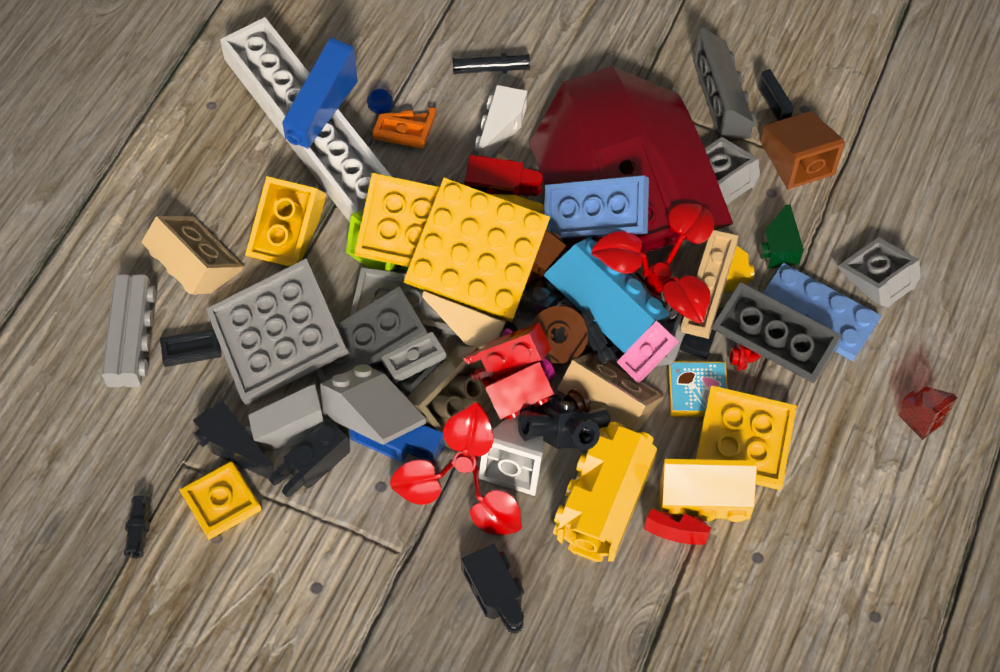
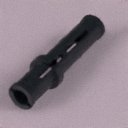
M501 53V56L452 58L453 75L502 71V74H507V71L530 70L529 54L506 55V53Z

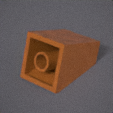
M812 111L803 114L797 113L790 118L772 121L764 125L760 140L787 190L835 175L845 145L843 138Z

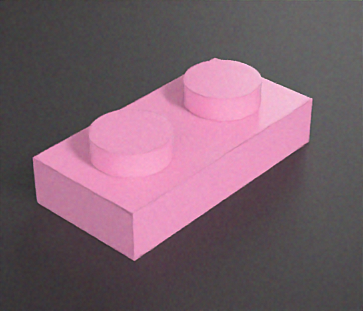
M655 321L617 363L636 382L640 383L679 341L659 322Z

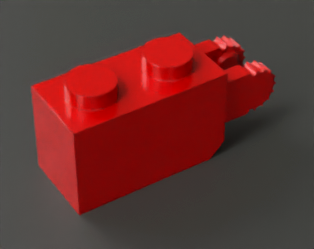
M470 155L464 185L487 194L533 197L539 196L542 192L543 175L539 171L523 168V162Z
M536 323L488 342L482 349L466 355L463 359L465 364H472L479 360L482 361L484 367L478 368L471 373L474 381L487 376L492 379L541 361L552 348L540 323Z

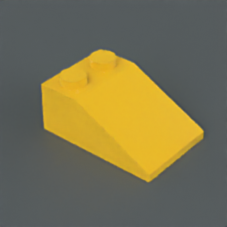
M266 176L245 256L288 267L300 262L320 221L327 194L317 188Z

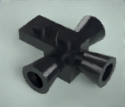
M553 394L549 396V401L540 406L533 407L532 404L531 411L533 412L522 411L520 413L518 430L524 441L543 436V441L556 449L579 448L580 450H589L597 444L600 437V428L608 427L611 419L608 410L604 407L584 412L576 408L575 403L563 401L561 396Z

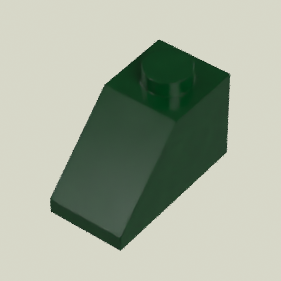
M791 204L783 207L765 230L763 240L759 243V255L761 259H765L767 269L781 267L783 263L789 266L800 264L804 248Z

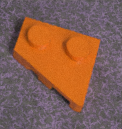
M431 107L428 108V113L413 115V110L380 114L373 129V139L424 149L436 118L437 108Z

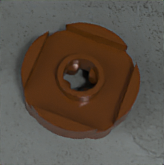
M552 306L541 311L532 323V325L540 323L552 349L544 358L551 363H566L576 359L587 345L588 329L585 321L572 308ZM562 326L566 329L564 334L567 338L565 341L558 340L556 343L552 340L554 335L551 333V330L553 328L559 329Z

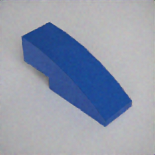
M420 426L384 445L349 429L351 440L403 463L407 454H410L419 459L429 460L434 465L445 447L443 433L426 426Z

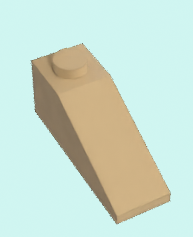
M424 291L422 297L466 345L477 347L480 350L488 342L502 337L507 323L506 320Z

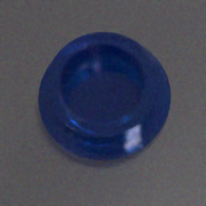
M376 89L370 93L367 99V106L370 111L383 114L390 111L393 107V98L388 91Z

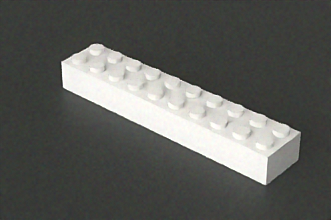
M264 17L220 39L224 60L285 138L282 122L310 73ZM337 109L309 149L300 145H293L286 139L349 223L351 214L364 210L372 173L392 177L339 109Z

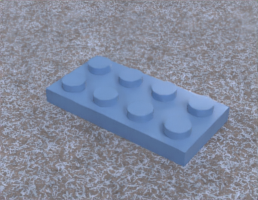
M634 176L545 185L544 215L550 217L546 230L549 233L551 231L555 232L562 240L604 237L617 231L647 234L649 178L646 176Z
M785 263L781 265L763 291L764 295L841 334L842 337L836 352L853 362L882 317L880 314Z

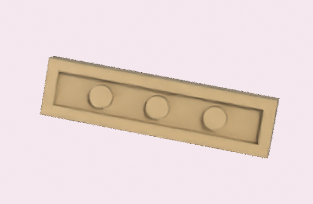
M713 230L708 239L696 277L708 286L711 294L710 303L703 323L699 324L684 316L681 332L709 339L738 245L739 235Z

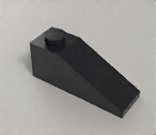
M223 401L193 419L196 428L193 435L201 447L207 445L214 455L228 461H233L234 464L262 477L270 478L274 472L271 462Z

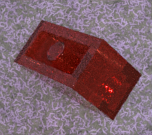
M924 387L918 393L915 391L910 392L902 400L903 406L898 416L924 440L944 425L958 397L950 392Z

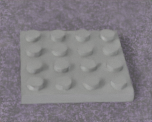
M307 259L206 309L241 400L246 405L349 354L314 271Z

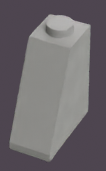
M315 385L308 386L249 414L250 426L245 427V430L262 452L300 443L323 422Z

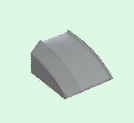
M723 137L704 148L726 204L730 205L731 201L750 188H754L760 176L758 158Z
M879 237L837 266L862 293L879 305L888 308L909 291H914L921 277L919 259Z

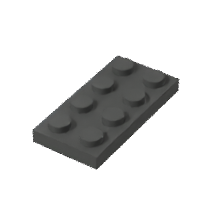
M400 286L337 324L349 354L317 369L316 372L323 383L332 379L335 375L354 369L357 365L365 364L374 368L382 363V356L428 334Z

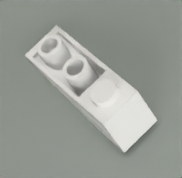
M497 85L494 95H489L487 103L489 113L488 115H483L481 122L483 133L482 136H477L474 150L478 152V156L490 158L521 128L527 109V91Z

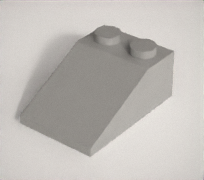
M357 365L354 369L335 375L332 379L320 384L321 411L323 416L382 445L426 424V418L384 373L371 368L369 365Z

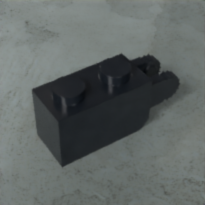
M324 420L283 457L284 463L272 473L269 481L275 486L292 474L294 477L282 489V493L286 497L292 496L302 486L306 488L312 487L350 453L348 436L330 420Z
M491 544L461 558V571L485 617L493 620L500 617L503 625L506 626V630L511 632V634L522 631L524 615L521 612V601L524 590L517 577L512 578L508 570L510 563L506 554L503 551L499 553L495 544Z

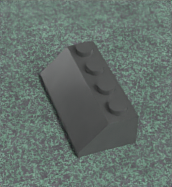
M705 28L699 29L693 63L718 139L721 137L728 141L748 139L751 137L752 128L756 126V117L754 112H750L748 107V94L742 89L740 71L735 69L734 53L729 51L725 40Z
M742 282L738 284L712 326L714 331L813 384L827 368L839 347L842 337L841 334Z

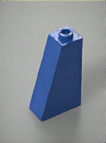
M332 37L328 40L282 122L285 139L291 144L309 149L358 82L353 46Z

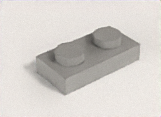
M433 332L381 357L383 365L395 384L447 358L443 347Z

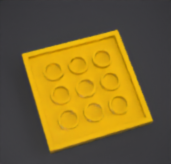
M443 178L406 273L404 283L512 323L550 217Z

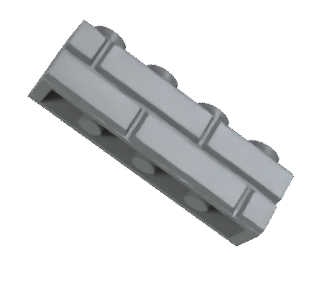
M146 275L114 276L102 377L108 387H140L142 376H147L148 363L147 359H144L145 351H150V335L147 334V327H152L153 312L149 309L150 303H154L156 300L155 286H151Z

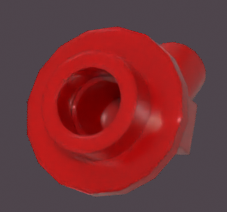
M737 343L735 348L730 350L729 362L730 365H734L736 371L746 370L748 363H753L762 356Z

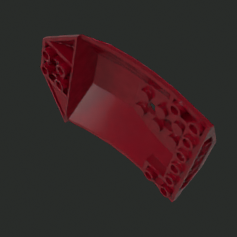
M614 66L562 83L529 142L539 172L543 175L544 186L634 176L648 177V233L634 234L642 241L640 252L643 253L676 243L681 234L674 232L670 228L668 215L679 204L691 203L706 207L714 219L713 230L733 225L707 153L679 94ZM624 162H631L635 165L636 169L632 174L625 175L620 172V165ZM594 237L592 239L598 242L603 237ZM587 238L564 240L567 251L575 244Z

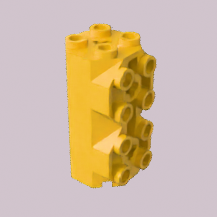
M609 422L608 427L600 428V437L597 444L587 450L586 454L582 453L576 468L578 471L576 480H570L565 494L567 496L565 506H559L554 520L556 525L553 534L557 535V540L560 543H563L564 539L570 543L568 549L572 553L595 562H602L604 556H609L608 561L615 560L656 457L657 448L652 444L654 438L650 434L645 432L637 433L626 429L618 422Z

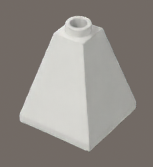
M523 408V409H522V411H530V412H533V411H531V408H527V409ZM519 416L509 420L505 419L493 429L494 442L492 448L486 455L481 456L479 479L535 496L543 456V436L524 441L518 430Z

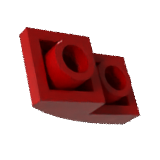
M653 508L646 517L644 530L661 538L692 545H706L712 529L699 517H691L685 513L680 522H677L669 513L659 512Z

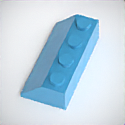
M589 237L575 244L546 271L544 276L581 312L591 311L595 318L593 323H597L601 331L623 353H626L655 321L662 324L670 313L658 299L651 296L643 288L638 280L629 274L612 270L600 259L592 256L591 251L597 242Z

